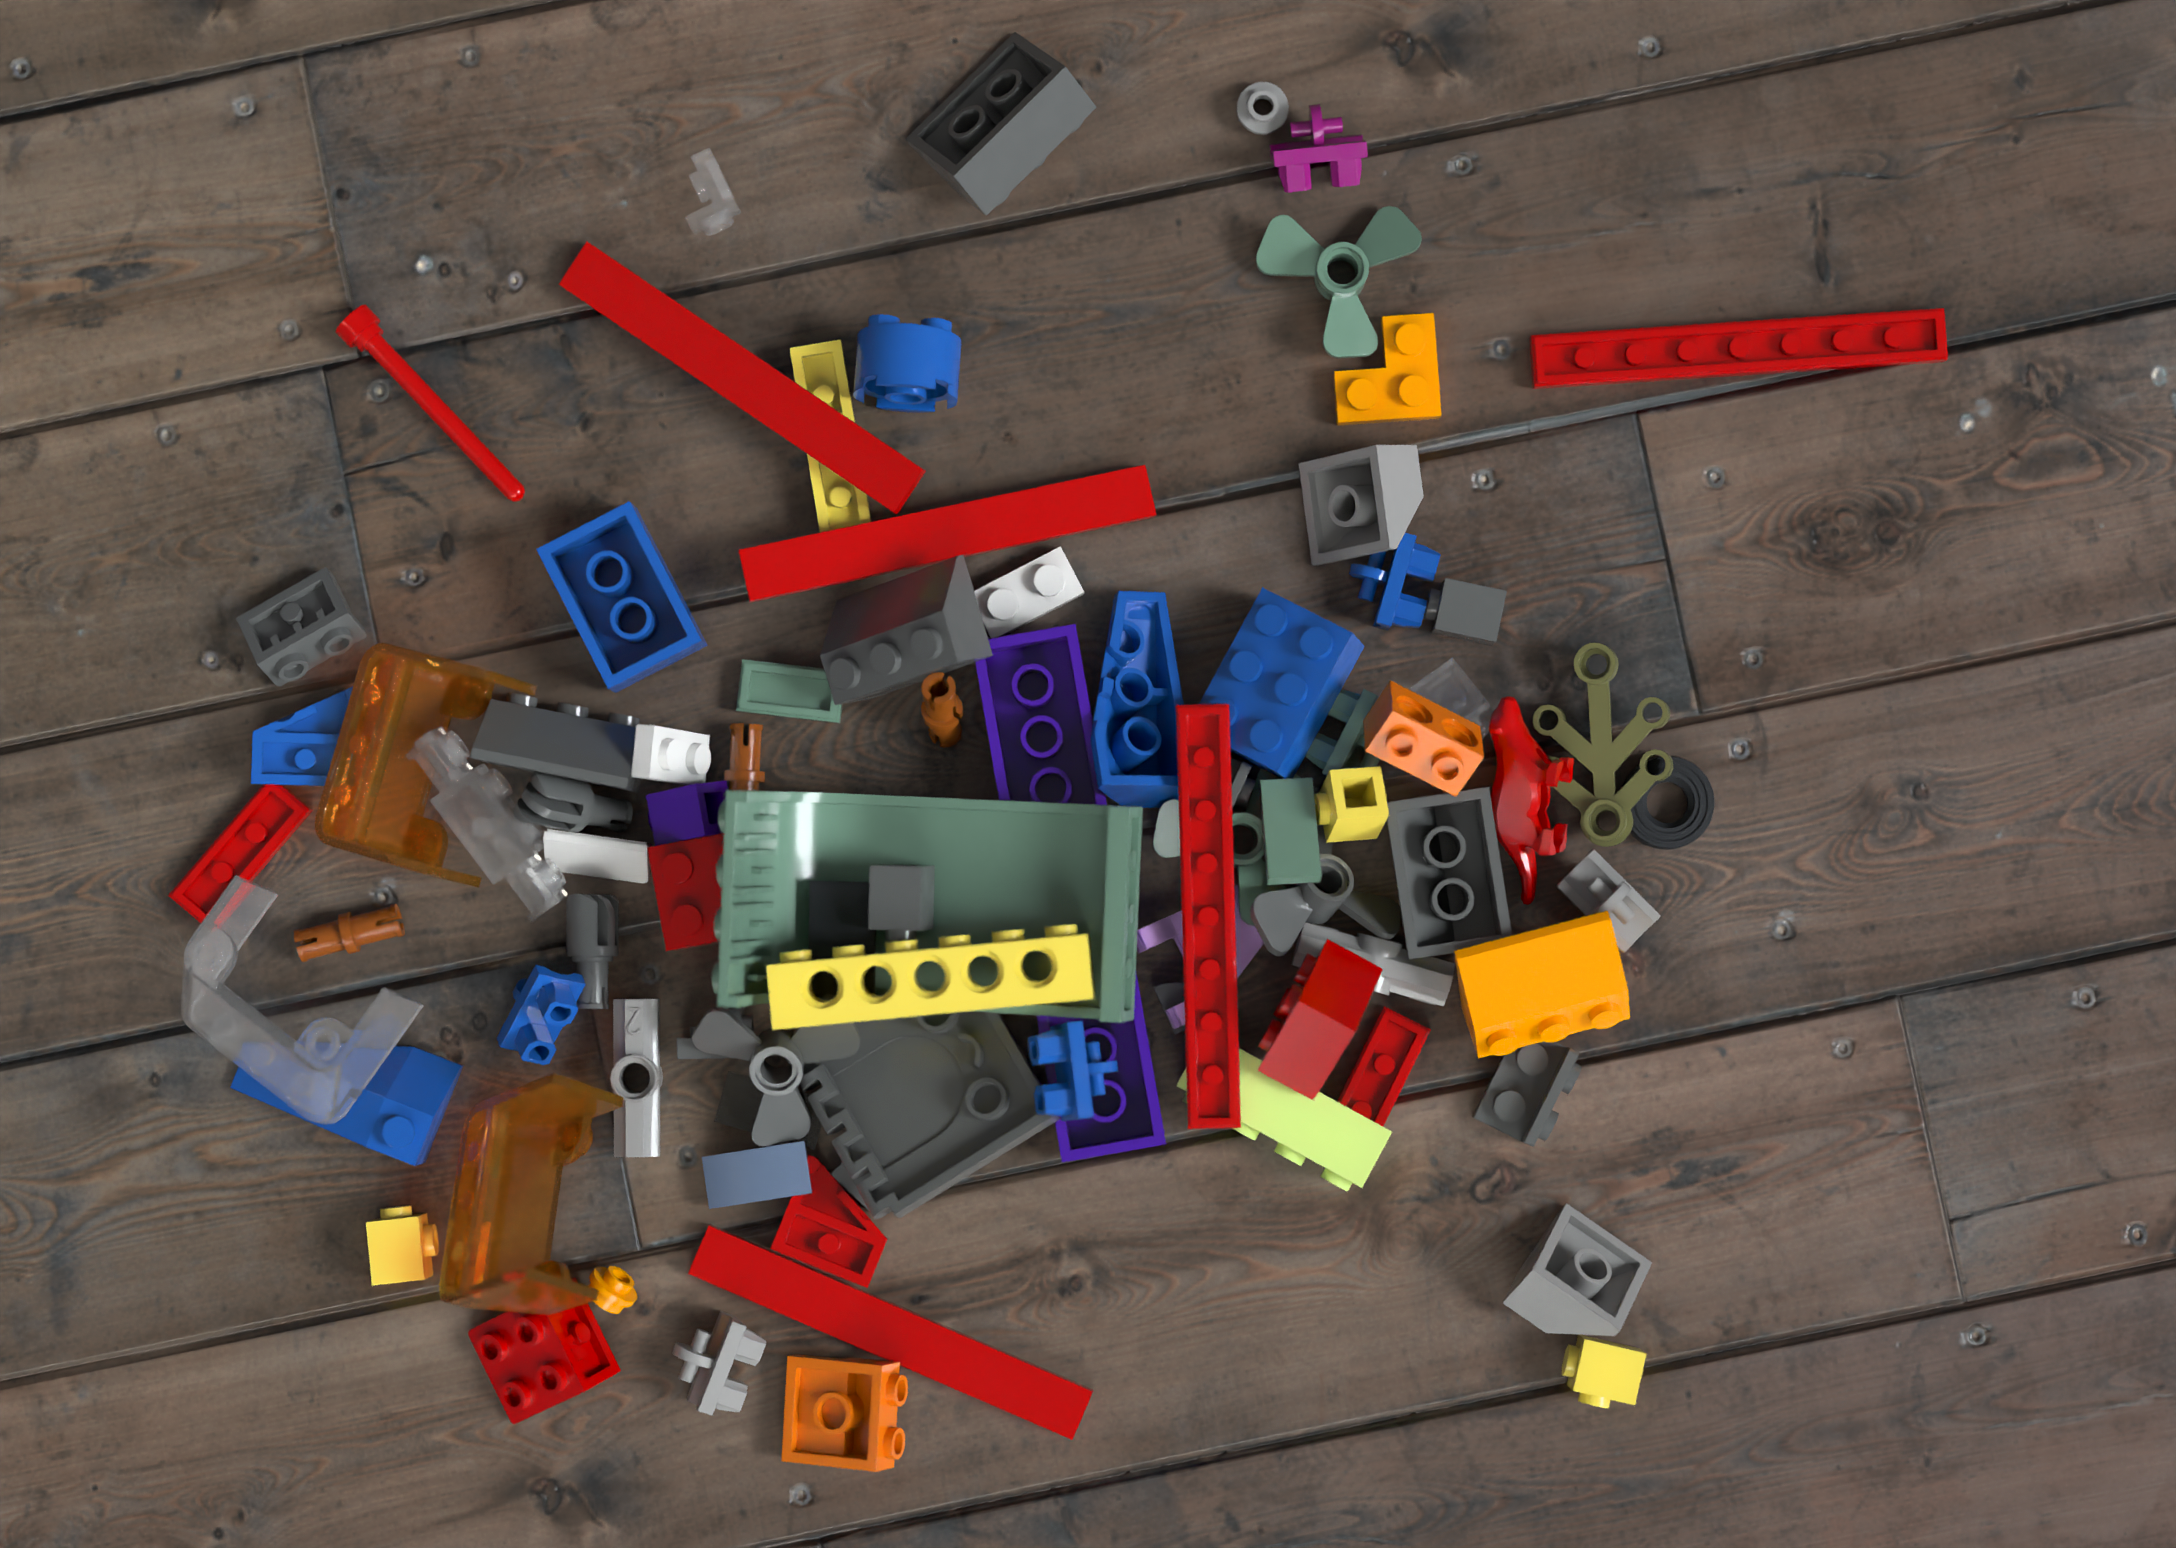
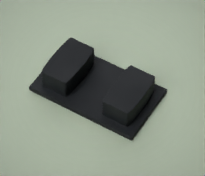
M810 880L808 950H811L812 960L833 958V947L864 945L865 955L876 954V930L868 929L869 882ZM876 966L869 968L865 975L866 988L874 995ZM819 971L813 978L812 989L817 997L827 994L837 995L839 984L832 973Z

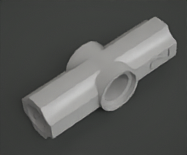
M1305 923L1301 929L1291 965L1300 967L1307 953L1317 957L1324 943L1329 939L1383 968L1373 992L1389 995L1392 992L1431 1005H1445L1453 980L1455 963L1430 956L1408 959L1407 950L1402 949L1403 945L1361 933L1353 936L1314 923Z
M613 999L614 1067L610 1080L614 1090V1157L661 1156L660 1087L663 1081V1072L660 1066V999ZM634 1062L645 1066L650 1074L648 1087L640 1093L629 1089L624 1081L625 1070Z

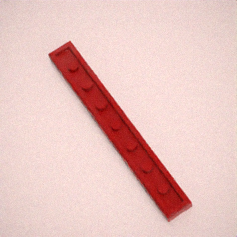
M585 243L558 284L893 513H899L925 474L926 470L591 243Z
M1944 308L1542 334L1529 337L1533 389L1940 363L1948 360Z
M1146 465L739 549L738 554L749 603L936 564L958 555L969 557L1154 518L1157 514Z
M1230 704L1176 705L1188 1129L1241 1128Z
M711 1224L705 1232L688 1274L888 1361L900 1362L902 1367L1071 1440L1074 1438L1093 1393L1091 1388Z

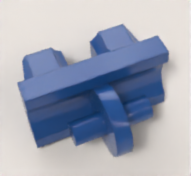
M1404 534L1397 549H1394L1388 572L1382 570L1386 556L1385 551L1370 554L1367 566L1351 564L1349 575L1362 580L1358 594L1359 599L1373 602L1377 584L1384 586L1373 627L1388 631L1392 625L1419 628L1422 624L1428 600L1403 594L1401 590L1406 575L1432 582L1441 554L1424 545L1415 543L1416 535Z
M535 965L529 978L519 980L512 991L516 1002L496 1037L500 1048L518 1051L521 1059L526 1062L541 1065L549 1064L557 1050L554 1042L561 1029L565 1025L572 1023L579 1010L576 1002L586 985L583 976L576 973L569 975L559 974L544 966Z
M1082 1021L1050 1026L1051 1031L1029 1037L1028 1049L1032 1065L1055 1063L1057 1084L1035 1086L1034 1100L1037 1115L1061 1116V1121L1094 1117L1091 1096L1105 1094L1103 1074L1118 1072L1117 1061L1102 1062L1099 1042L1085 1043Z

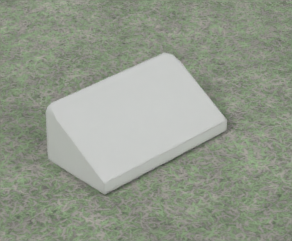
M552 829L544 831L545 865L550 871L636 883H647L650 878L651 867L647 847H652L651 843Z

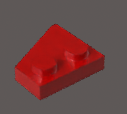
M808 1155L812 1193L791 1197L770 1249L868 1288L888 1239L818 1158Z

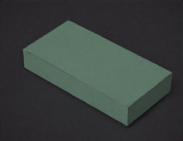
M742 659L736 706L737 712L840 724L843 704H834L823 668Z
M1313 779L1260 780L1259 795L1267 885L1320 882L1322 875Z

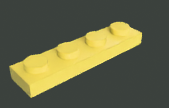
M841 339L790 348L795 382L855 422ZM807 454L820 533L872 522L867 494Z

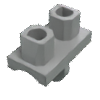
M1594 849L1555 886L1584 916L1608 911L1617 946L1622 953H1625L1661 917Z
M723 1311L719 1313L712 1334L697 1328L691 1345L675 1342L672 1350L673 1355L685 1360L678 1378L692 1383L686 1399L697 1406V1411L711 1416L715 1409L731 1412L741 1411L748 1386L742 1381L728 1377L734 1359L756 1366L760 1362L766 1346V1341L760 1335L746 1328L747 1326L736 1316Z

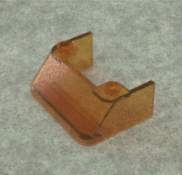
M378 643L370 647L363 655L358 668L317 809L315 831L318 838L328 846L425 875L479 888L481 877L443 866L448 848L447 832L441 823L423 817L451 718L470 721L480 717L490 703L494 686L535 696L537 686L487 669L388 643Z
M552 1073L483 1100L470 1110L462 1129L439 1282V1294L444 1302L469 1309L550 1315L597 1300L598 1289L573 1282L570 1278L568 1267L564 1263L550 1260L563 1166L574 1163L589 1150L593 1140L592 1118L621 1108L624 1097Z

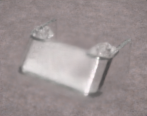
M235 875L185 947L181 993L182 1019L191 1030L305 1119L319 1124L336 1123L348 1113L424 1005L416 999L383 988L354 1030L339 1020L321 1018L307 1026L296 1041L223 984L236 965L239 949L278 896L277 893L267 887Z

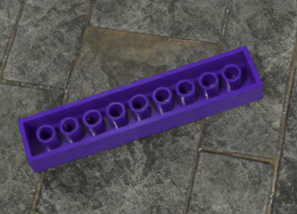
M1076 624L988 639L993 656L975 663L999 800L1107 805L1105 793L1099 790L1097 785L1090 740L1093 721ZM1137 973L1135 977L1134 1020L1117 1023L1101 1022L1100 1019L1036 1015L1040 1034L1051 1031L1050 1026L1082 1021L1085 1043L1099 1042L1101 1061H1117L1118 1072L1103 1074L1105 1094L1091 1096L1094 1117L1070 1121H1061L1059 1119L1055 1122L1062 1162L1165 1145L1166 1140ZM1055 1063L1045 1064L1048 1085L1057 1084Z

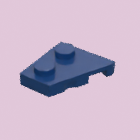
M352 686L253 731L251 784L357 787L361 687Z

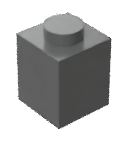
M1445 578L1441 582L1440 590L1431 588L1429 592L1424 619L1433 620L1430 633L1492 646L1497 641L1507 591Z
M870 865L868 929L885 930V940L902 941L917 939V931L933 929L935 865Z

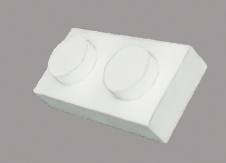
M1061 546L974 591L984 626L991 638L1002 637L1084 595V590Z
M637 724L631 777L681 785L705 783L706 772L711 763V753L709 750L710 735L655 725Z

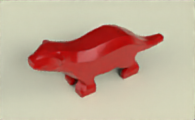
M1506 696L1501 698L1489 721V732L1497 756V773L1491 792V803L1497 839L1516 864L1521 877V900L1523 904L1530 905L1534 900L1537 884L1535 851L1540 856H1550L1560 853L1566 848L1568 824L1558 823L1554 828H1551L1546 810L1550 803V786L1558 787V781L1567 783L1572 781L1574 758L1561 757L1558 760L1552 761L1529 733L1517 700L1512 696Z

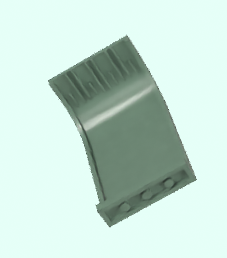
M726 790V801L722 802L719 809V828L724 833V854L720 855L716 868L717 882L719 886H722L721 908L716 912L714 921L715 936L720 940L719 961L716 962L712 973V987L714 992L718 994L717 1006L739 1008L770 1003L766 965L780 963L779 953L808 950L810 880L869 882L870 865H935L933 929L917 931L918 949L939 948L938 937L970 934L971 944L992 942L991 932L1023 929L1024 939L1045 937V927L1077 924V934L1090 933L1096 994L1094 999L972 1011L1100 1019L1101 1022L1117 1023L1134 1020L1143 807L853 793ZM876 930V954L886 953L885 942L902 940H885V930ZM1032 950L1024 958L1023 969L1029 978L1037 981L1045 980L1051 974L1052 961L1045 952ZM980 955L972 961L970 973L976 983L989 986L997 980L999 968L994 959L986 955ZM931 960L925 961L918 969V981L923 988L937 991L945 982V971L939 963ZM876 966L875 995L884 996L891 989L892 978L888 970L884 967Z

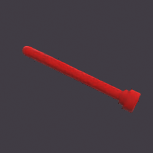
M366 304L352 311L339 324L335 333L350 348L356 346L361 352L367 350L508 500L512 502L520 501L525 495L524 486L382 337L384 331L379 326L380 319Z

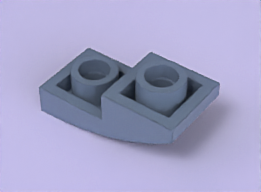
M805 1141L702 1157L709 1209L812 1193Z

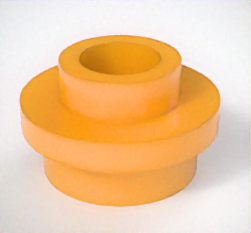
M609 1266L608 1268L596 1267L590 1274L589 1279L591 1283L586 1288L587 1294L596 1305L605 1311L619 1314L624 1307H631L637 1300V1293L633 1288L634 1280L621 1268L616 1266Z

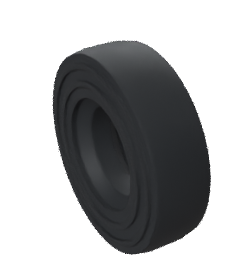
M1661 756L1651 758L1647 763L1648 771L1652 775L1661 774L1666 766L1665 760ZM1671 756L1673 760L1671 775L1665 780L1656 781L1631 809L1633 816L1631 834L1641 843L1656 849H1676L1694 842L1705 832L1714 813V793L1707 776L1694 763L1677 756ZM1640 764L1629 773L1622 787L1640 770ZM1662 782H1670L1679 786L1687 799V806L1683 816L1673 823L1657 821L1651 816L1647 808V797L1650 790Z

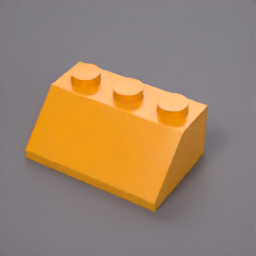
M1608 911L1454 951L1461 1008L1478 1058L1490 1055H1507L1520 1047L1543 1041L1557 1042L1570 1034L1593 1028L1606 1029L1616 1025L1619 1021L1630 1019L1627 983Z

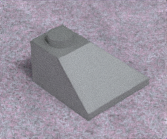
M1373 445L1299 463L1312 566L1397 549L1424 497L1417 445Z
M1566 1203L1519 1269L1503 1304L1545 1333L1616 1336L1628 1316L1652 1262Z

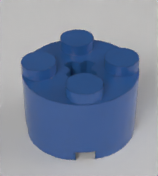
M878 314L869 316L868 327L861 329L857 335L854 398L864 403L865 394L876 397V408L898 412H935V402L947 400V409L956 406L958 402L962 341L959 336L952 333V323L940 318H926L921 320L920 325L900 323V319L892 315Z

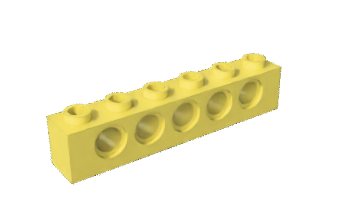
M1077 924L1045 927V937L1024 939L1023 929L991 932L992 942L971 944L970 934L938 937L939 948L918 949L917 939L885 942L886 953L865 955L864 945L833 947V958L812 960L811 950L779 953L780 963L766 965L772 1030L1094 999L1096 994L1090 933L1077 934ZM1032 950L1045 952L1052 961L1051 974L1045 980H1033L1026 975L1023 969L1024 958ZM977 956H989L997 963L999 974L997 980L992 985L983 986L973 980L970 966ZM925 961H935L945 971V982L937 991L923 988L918 981V969ZM872 966L884 967L891 975L892 986L884 996L874 995L866 988L865 975ZM819 971L832 973L838 981V993L831 1001L821 1000L813 992L812 981Z

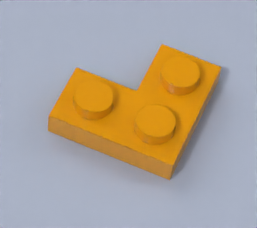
M1434 313L1382 316L1384 368L1334 371L1337 426L1440 419L1441 417Z

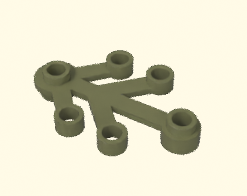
M1589 643L1577 652L1574 658V669L1577 676L1586 682L1588 686L1591 743L1566 722L1565 713L1557 706L1550 704L1540 706L1534 712L1532 721L1537 732L1542 735L1551 736L1593 773L1594 795L1573 778L1570 783L1558 781V787L1550 786V788L1557 790L1581 812V829L1589 841L1598 846L1611 847L1622 843L1631 833L1633 827L1631 809L1656 781L1665 780L1673 771V760L1668 753L1658 749L1649 750L1641 757L1640 770L1616 793L1615 771L1652 729H1659L1668 722L1670 709L1662 699L1656 697L1645 698L1639 703L1636 716L1613 741L1609 681L1617 674L1618 658L1610 647L1601 643ZM1596 655L1604 656L1607 661L1606 670L1599 675H1594L1589 669V662ZM1652 703H1657L1662 708V717L1655 723H1649L1644 717L1645 708ZM1552 710L1558 716V724L1552 730H1545L1541 725V717L1546 711ZM1655 755L1661 756L1666 764L1664 771L1659 775H1652L1647 768L1649 759ZM1549 756V758L1552 761H1554L1555 759H1560L1558 757ZM1605 811L1613 812L1617 819L1615 827L1610 831L1603 830L1599 825V817Z

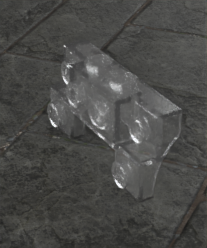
M442 726L430 730L414 742L415 746L405 756L409 761L416 760L440 792L430 802L492 884H496L503 878L506 879L531 912L527 916L531 923L569 895L563 888V885L566 884V879L557 865L549 858L542 860L538 855L544 849L543 841L540 838L544 835L542 827L520 822L514 817L513 809L516 805L509 797L513 793L512 788L506 778L496 768L489 770L484 763L473 768L466 759L470 756V752L465 743L455 732L449 731L446 733Z

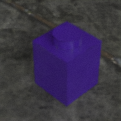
M727 781L696 783L647 794L648 822L653 832L655 846L721 834L722 832L719 828V809L722 802L726 801Z

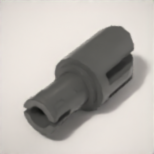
M534 771L531 781L525 787L522 798L518 800L513 809L514 817L520 822L576 833L583 830L587 825L622 833L627 830L626 824L618 823V821L630 824L633 815V808L629 800L593 794L591 786L587 782Z
M575 893L569 895L566 901V956H571V962H576V974L582 975L586 983L576 1002L578 1009H609V962H613V956H619V901L612 894Z

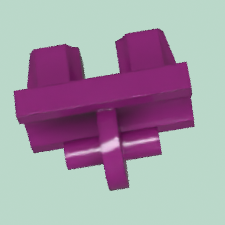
M1320 104L1309 105V120L1290 122L1291 138L1311 136V140L1269 144L1271 161L1274 167H1278L1283 189L1287 193L1312 189L1310 163L1329 161L1332 187L1359 185L1362 168L1361 158L1368 157L1367 141L1363 140L1362 134L1324 138V134L1343 132L1342 117L1322 119Z

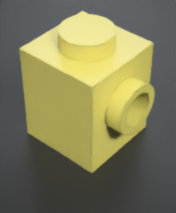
M1381 766L1329 770L1320 792L1314 794L1317 825H1323L1326 843L1377 839L1389 816Z
M411 1205L380 1209L381 1218L366 1222L372 1285L425 1280L433 1276L431 1256L438 1255L439 1241L436 1225H428L427 1213L412 1215Z
M1578 1335L1576 1346L1568 1345L1562 1364V1375L1569 1377L1567 1386L1570 1389L1580 1392L1579 1402L1602 1408H1609L1610 1400L1635 1405L1646 1353L1640 1348Z

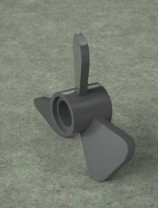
M1317 825L1322 875L1320 882L1291 884L1289 889L1259 894L1251 905L1250 916L1267 950L1275 956L1286 954L1306 922L1310 924L1325 923L1332 918L1338 909L1381 938L1391 939L1399 931L1401 921L1400 906L1391 898L1353 890V873L1343 860L1332 855L1334 842L1326 843L1323 825ZM1316 886L1322 888L1325 891V893L1320 891Z
M827 994L822 996L820 999L824 1001H831L836 997V995ZM713 1007L705 1012L695 1028L692 1041L700 1051L751 1061L749 1069L750 1078L755 1087L763 1092L753 1124L752 1139L757 1145L768 1147L799 1140L810 1130L811 1115L797 1089L802 1079L804 1064L853 1056L860 1046V1032L855 1022L797 1027L795 1031L788 1028L775 1030L769 1028L759 1036H756L730 1011L721 1007ZM770 1055H782L790 1061V1064L786 1067L776 1068L769 1065L765 1058Z

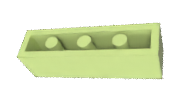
M1239 1048L1241 1128L1232 1129L1253 1140L1257 1139L1260 1132L1278 1142L1274 1150L1276 1153L1302 1166L1307 1157L1325 1167L1320 1177L1347 1192L1352 1183L1362 1188L1392 1131L1318 1092L1313 1101L1257 1071L1262 1060ZM1185 1069L1176 1086L1186 1091L1182 1101L1187 1103V1077Z

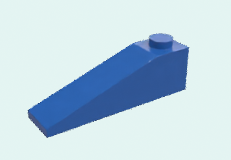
M1118 591L1114 595L1090 738L1097 785L1099 790L1120 806L1160 808L1168 800H1179L1176 705H1184L1165 592Z
M249 1039L230 1088L362 1146L416 1166L425 1163L463 1065L411 1046Z

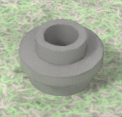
M1257 82L1248 86L1241 93L1237 103V115L1241 124L1248 131L1260 135L1277 131L1286 121L1289 110L1288 100L1284 92L1278 86L1268 82ZM1259 99H1266L1272 104L1273 110L1268 115H1259L1254 111L1253 104Z

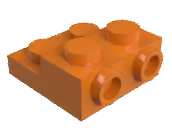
M799 1354L787 1356L781 1461L872 1472L894 1468L895 1460L900 1459L905 1448V1433L902 1428L897 1427V1408L903 1406L906 1401L908 1381L905 1375L899 1374L900 1362L855 1357L839 1359Z

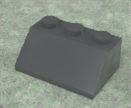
M1014 32L905 140L963 199L987 216L996 206L1008 198L1010 192L1032 170L1041 166L1047 156L1069 134L1075 132L1082 125L1084 119L1097 107L1066 66Z
M964 555L952 557L836 601L820 654L835 705L873 699L921 682L932 673H946L993 656Z
M507 692L505 702L494 699L490 700L473 744L470 758L489 764L529 772L536 771L639 793L642 778L631 777L636 725L639 724L640 718L609 712L607 722L587 718L589 708L558 702L556 712L536 708L538 698Z
M1489 787L1460 791L1456 797L1445 793L1387 802L1389 811L1387 826L1408 959L1454 953V951L1512 936Z

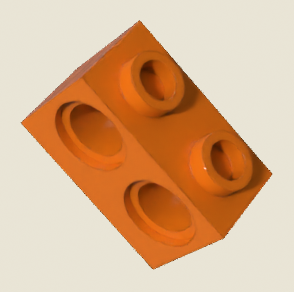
M1391 680L1363 720L1366 752L1455 797L1484 758L1481 727L1478 724Z

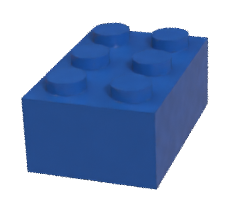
M630 501L536 549L609 690L617 693L708 646L637 507Z
M1262 587L1199 705L1230 704L1231 753L1281 779H1293L1365 646L1352 632Z

